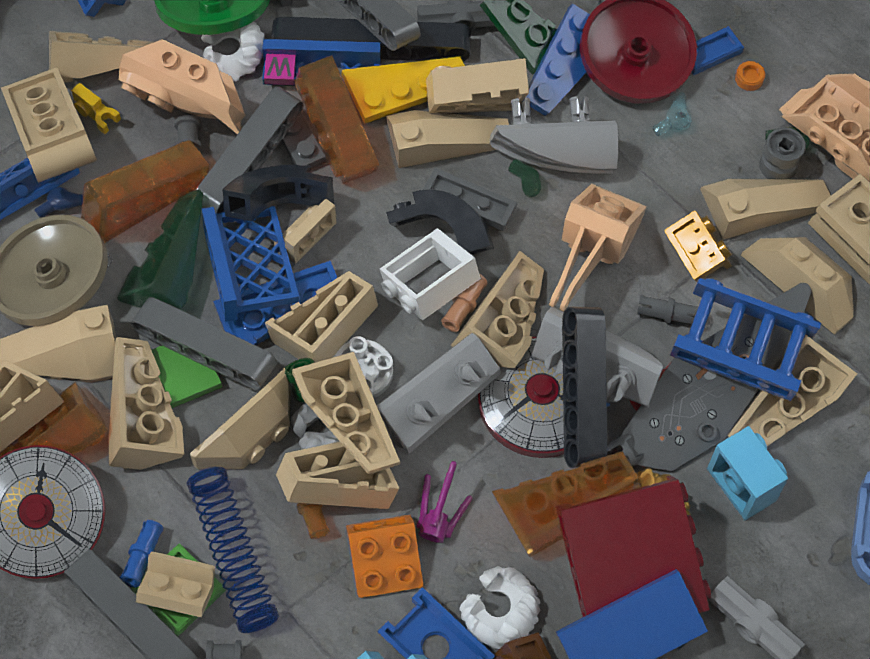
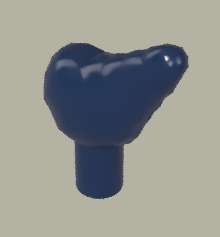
M56 187L50 190L47 196L48 201L35 208L34 211L39 218H43L53 211H65L91 203L92 198L88 195L72 193L64 187Z

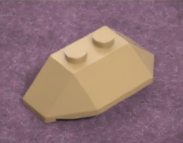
M806 237L760 238L742 252L741 256L783 292L800 283H807L811 288V294L805 310L834 335L853 319L852 276Z
M285 368L190 453L193 465L197 469H244L249 463L254 464L259 461L264 455L265 449L273 441L278 442L287 434L290 427L291 384L285 374Z

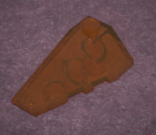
M74 382L59 394L64 402L21 435L15 445L10 444L2 450L0 457L12 450L34 445L52 446L63 449L71 454H76L83 451L89 445L94 446L98 444L108 429L97 409L80 386Z

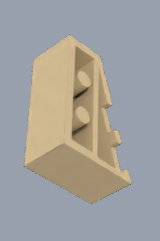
M526 59L452 68L450 66L434 68L426 78L429 113L512 111L511 100L519 98V103L521 104L529 94Z

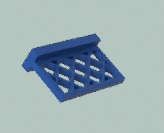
M275 206L261 212L252 222L226 217L225 212L215 214L214 207L202 208L203 231L225 322L238 320V312L299 302V293L287 249L285 248ZM270 216L271 219L266 227L254 222L256 218ZM234 221L241 224L235 232L223 226V223ZM248 228L259 233L253 241L241 236ZM265 237L277 242L271 250L259 245ZM235 242L247 247L241 255L229 250ZM253 251L265 256L259 264L247 259ZM271 260L283 265L278 273L265 268ZM241 265L253 270L247 278L235 273ZM259 274L271 279L265 288L253 282ZM279 283L289 288L290 293L278 295L272 292V290ZM247 288L259 294L255 299L242 301L241 295Z

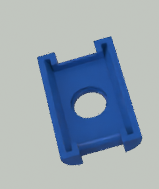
M423 587L412 597V603L415 607L395 627L387 621L377 631L405 659H408L412 654L425 655L422 648L423 643L428 637L433 635L442 636L449 644V652L443 659L495 658L494 654Z

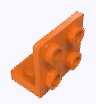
M411 514L346 525L359 598L423 587L415 525Z

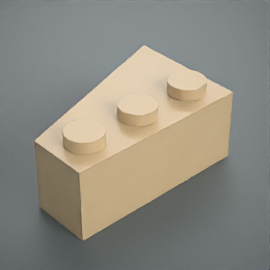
M350 271L315 291L316 295L302 304L297 302L290 307L291 311L278 319L271 318L266 321L265 325L271 341L297 359L311 358L316 363L332 358L378 307L373 285Z
M6 360L0 363V452L64 402L47 380Z
M341 442L285 453L276 473L287 501L294 503L389 509L400 489L390 468L368 474Z

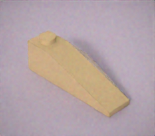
M418 110L386 115L399 168L497 150L490 144V135L496 125H509L506 118L429 113V111Z
M727 179L701 187L702 195L723 240L817 213L816 209L819 204L831 196L824 180Z
M519 251L451 346L454 347L465 337L473 333L481 340L499 367L515 368L531 345L532 336H530L536 318L534 311L536 300L540 296L544 269Z
M108 305L78 310L55 323L34 326L1 338L0 363L6 360L37 376H49L55 380L71 378L80 379L81 382L93 383L112 379L116 334Z
M117 337L115 340L108 437L109 466L141 470L182 458L184 455L183 426L179 417L174 415L170 405L172 399L169 392H165L159 378L161 372L148 341Z
M354 352L292 369L303 400L368 474L400 465L396 450Z

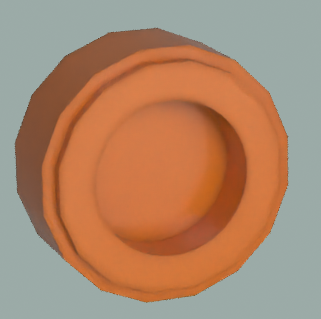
M754 61L740 64L735 74L737 85L746 91L759 89L765 79L764 68Z

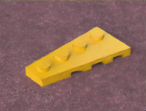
M461 57L344 69L341 76L365 124L386 115L428 102L426 78L434 68L439 66H450L452 68L465 65Z

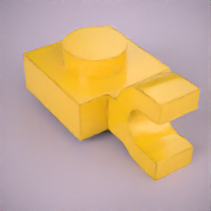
M78 83L71 90L75 101V109L82 116H90L94 119L98 129L103 134L109 131L104 120L112 119L116 123L121 120L118 111L102 104L101 98L81 83Z

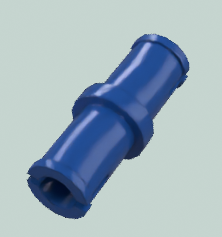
M153 520L143 522V527L136 543L132 544L128 551L130 557L120 576V579L127 586L134 588L140 586L148 566V557L151 552H154L159 537L163 532V526Z

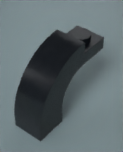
M278 165L256 169L235 178L222 189L225 216L251 222L261 212L275 205L295 203L319 206L325 199L334 204L333 177L311 173V167L302 165Z
M430 189L414 191L412 193L415 204H411V201L401 202L393 206L394 210L386 212L389 224L394 227L425 218L445 220L452 227L458 245L471 255L494 249L489 229L482 217L468 203L451 193Z

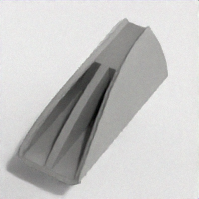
M577 96L569 99L572 122L531 124L530 99L525 98L521 111L519 98L511 100L513 125H496L490 135V144L493 148L510 157L540 167L567 172L613 174V169H617L618 125L616 121L590 122L589 97L587 96L583 97L581 105H579Z
M557 306L551 307L542 320L532 352V358L544 362L547 371L555 367L557 368L555 374H560L563 371L562 317L564 311L559 310L560 308ZM606 330L607 397L615 393L614 401H619L624 397L649 408L663 369L662 363L636 344Z
M471 333L377 405L396 450L410 454L501 374L499 366L475 334Z

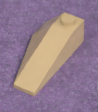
M49 31V70L57 67L64 82H73V78H84L118 69L123 54L154 42L128 40L127 44H121L122 41L115 39V37L105 36L104 38H98V41H94L88 37V34Z
M805 335L792 371L794 378L802 380L794 398L789 401L761 390L727 436L731 437L749 426L754 433L762 436L768 446L836 401L857 373Z

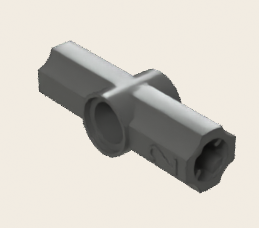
M449 0L447 4L417 6L418 22L461 23L467 25L471 32L476 27L495 26L480 7L483 1Z

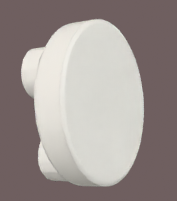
M361 336L353 337L333 357L354 352L372 396L376 398L383 394L391 384L393 378V359L380 344L366 340Z

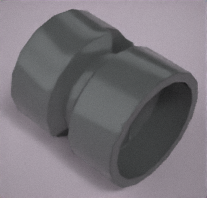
M784 127L775 129L769 134L759 161V168L767 179H791L795 176L805 151L803 136L794 129Z

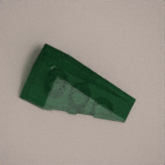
M200 189L179 197L161 224V229L164 232L153 243L149 242L144 250L148 253V256L141 266L137 267L134 265L129 272L117 297L120 302L141 308L149 297H153L177 309H181L188 300L187 294L193 283L204 194Z

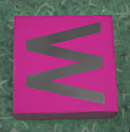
M266 54L264 83L294 85L296 56Z

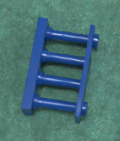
M699 278L693 294L702 297L691 329L688 335L682 336L678 334L670 356L791 401L797 394L802 381L794 378L792 371L804 337L807 335L813 339L820 329L821 323L814 321V318L806 313L797 312L795 314L723 287V284L717 280ZM714 302L732 309L719 346L715 348L703 344L701 340ZM744 313L762 320L750 356L745 359L733 355L731 351ZM774 325L793 331L780 369L777 370L764 367V364L761 362Z

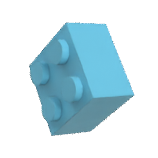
M749 426L716 445L707 467L709 473L744 520L776 502L788 480L783 464L778 459L774 460L767 451V445L762 436L754 433Z

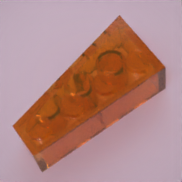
M331 55L299 67L297 77L294 80L295 87L306 107L310 121L318 132V139L323 150H327L330 156V167L336 178L340 177L342 183L345 184L376 172L379 166L378 160L333 56Z
M187 140L84 183L81 219L91 224L104 243L196 190L208 174L209 164L191 140Z
M622 451L583 463L581 467L565 472L564 469L551 473L552 476L536 481L530 479L519 483V486L506 490L501 488L492 491L529 557H532L563 539L555 506L569 503L573 506L640 488L642 484Z

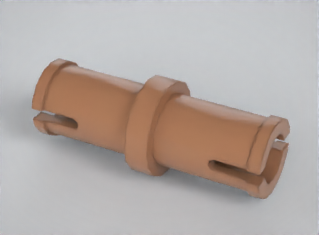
M481 274L480 280L452 299L453 304L441 320L442 325L449 331L458 332L468 313L475 310L477 306L476 301L488 284L487 279Z

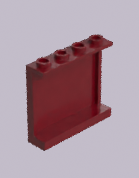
M670 475L666 476L667 481L573 506L569 503L555 506L582 618L675 569L680 572L699 613L710 610L707 600L711 599V591L707 580H702L700 567L704 566L700 549L694 546L692 535L696 534V528L692 516L687 515L684 503L688 502V494L683 482L679 483L678 479Z

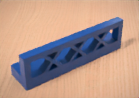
M263 39V85H277L264 83L266 54L296 56L294 85L289 86L346 87L342 76L331 77L327 72L333 67H339L344 70L380 66L381 50L380 43ZM307 66L313 67L317 72L311 76H302L298 71Z
M26 158L0 173V220L80 174L79 168L38 183L30 161Z

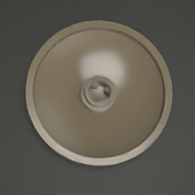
M52 215L34 220L10 235L0 246V312L7 319L26 326H41L65 319L73 312L82 308L99 289L108 265L106 245L96 229L87 221L75 216Z

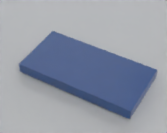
M675 569L556 631V634L569 659H656L708 632L680 572Z

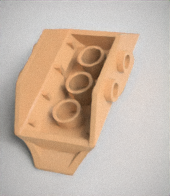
M163 39L123 54L118 78L123 83L122 89L142 100H146L147 96H149L148 101L168 112H172L173 108L199 117L219 119L236 134L241 131V121L245 117V112L233 78L219 71L216 63Z
M855 73L826 75L814 87L798 91L779 109L783 114L782 118L807 135L813 143L818 144L834 157L836 166L852 179L861 174L870 183L869 81L863 80Z

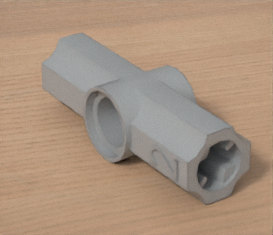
M728 576L711 593V599L708 600L734 622L736 631L752 644L758 643L775 659H793L804 647L805 643L778 621L779 617L770 605L761 599L754 600Z

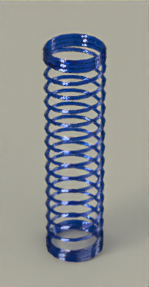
M209 467L193 474L186 484L189 493L193 495V503L197 505L195 509L200 514L199 521L203 523L202 530L207 533L205 536L206 540L211 542L209 550L214 552L212 558L217 561L216 569L221 571L219 578L224 580L222 586L228 590L226 598L231 600L229 606L235 610L233 617L238 619L236 621L238 631L241 633L256 632L275 623L279 618L277 608H275L276 605L265 604L271 600L272 595L262 594L268 590L269 585L260 584L265 579L264 575H255L261 570L262 566L252 565L258 560V556L250 555L255 547L246 546L251 541V537L243 536L248 531V528L241 526L244 518L237 517L241 509L233 508L237 504V500L231 498L234 490L227 489L231 484V481L228 480L227 471L223 467ZM221 475L212 482L195 486L197 482L205 478ZM226 482L228 483V484H227L225 487H223L222 489L217 490V491H215V492H211V491H214V490L220 488V487L223 486ZM231 492L229 496L221 500L203 503L216 494ZM196 496H197V497H204V498H203L202 500H200L199 502H196V500H195V497H196ZM234 501L231 506L225 509L205 513L218 504ZM199 506H208L202 512L199 511ZM235 510L238 511L236 514L229 518L209 522L211 519L225 512ZM202 515H212L206 521L202 520ZM241 520L240 523L228 529L213 531L227 522ZM206 524H208V525H214V524H216V525L213 526L209 531L206 530V528H205ZM245 529L244 532L235 537L217 540L232 531ZM209 534H219L213 540L209 539ZM248 539L245 543L234 548L220 550L234 541ZM213 543H223L216 550L212 548ZM251 548L249 552L241 556L224 559L232 553ZM228 552L220 559H217L215 556L216 553ZM255 558L253 561L243 566L227 569L228 567L242 560ZM220 562H231L223 569L219 567ZM251 568H258L256 571L248 575L238 578H232L236 574L243 572L245 570ZM235 571L234 573L230 574L227 578H224L222 576L223 572ZM262 577L259 581L253 584L235 588L243 582H246L254 578ZM227 581H238L230 588L226 587ZM265 587L258 593L245 597H239L253 589ZM243 590L235 597L229 596L230 591ZM269 597L268 599L258 604L243 607L244 605L256 599ZM247 600L238 607H234L232 604L234 601ZM252 609L241 617L236 616L238 610ZM267 616V617H265V618H263V619H261V620H258V621L249 623V622H251V621H253V620H255V619H258V618Z

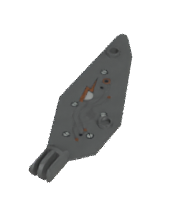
M800 283L767 303L795 314L797 312L804 313L811 294V288L807 283ZM750 315L743 316L731 348L733 355L743 359L749 358L762 322L761 319ZM774 325L761 361L764 367L770 369L774 367L787 348L793 331ZM725 328L704 339L703 344L714 348L719 346ZM674 357L658 380L649 408L643 405L639 407L621 435L607 444V452L614 448L616 453L607 458L603 467L593 469L598 473L619 460L623 462L622 465L599 478L602 484L634 465L673 471L723 441L758 389Z

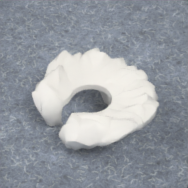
M255 22L227 33L202 35L201 37L203 42L211 44V46L205 48L203 57L216 63L219 71L232 76L235 82L239 81L240 76L254 73L255 67L260 63V59H262L264 33L260 31V27ZM226 38H234L240 43L238 51L232 55H223L212 50V45L214 46Z
M497 566L484 571L483 575L479 577L487 591L505 594L511 603L510 611L502 617L491 616L480 600L481 596L468 594L466 600L460 606L461 619L466 622L467 630L481 643L499 650L506 642L528 636L529 632L534 629V624L539 621L537 615L540 612V600L536 597L538 595L537 589L530 584V580L526 579V576L515 568Z

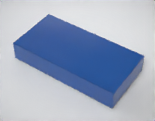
M729 26L696 41L697 56L692 74H699L743 53L744 46Z

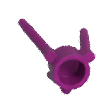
M456 461L450 463L435 510H430L429 514L427 512L431 476L429 474L424 476L420 517L416 527L420 529L419 536L431 542L443 543L445 537L451 538L454 527L473 499L471 495H468L450 522L447 521L448 515L443 513L442 510L457 466Z

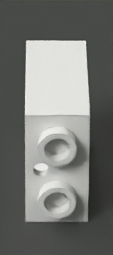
M438 228L380 268L383 278L381 285L385 293L390 298L396 297L409 314L413 312L421 320L430 316L481 279L475 257ZM438 260L451 269L418 294H415L405 285V283Z

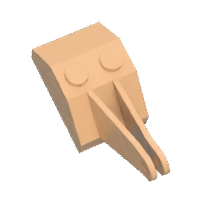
M594 184L588 186L571 202L564 222L562 241L569 243L568 246L572 250L560 281L551 297L549 306H556L580 252L588 251L591 253L571 282L559 310L565 311L574 295L599 261L607 264H613L614 262L618 264L624 258L647 206Z

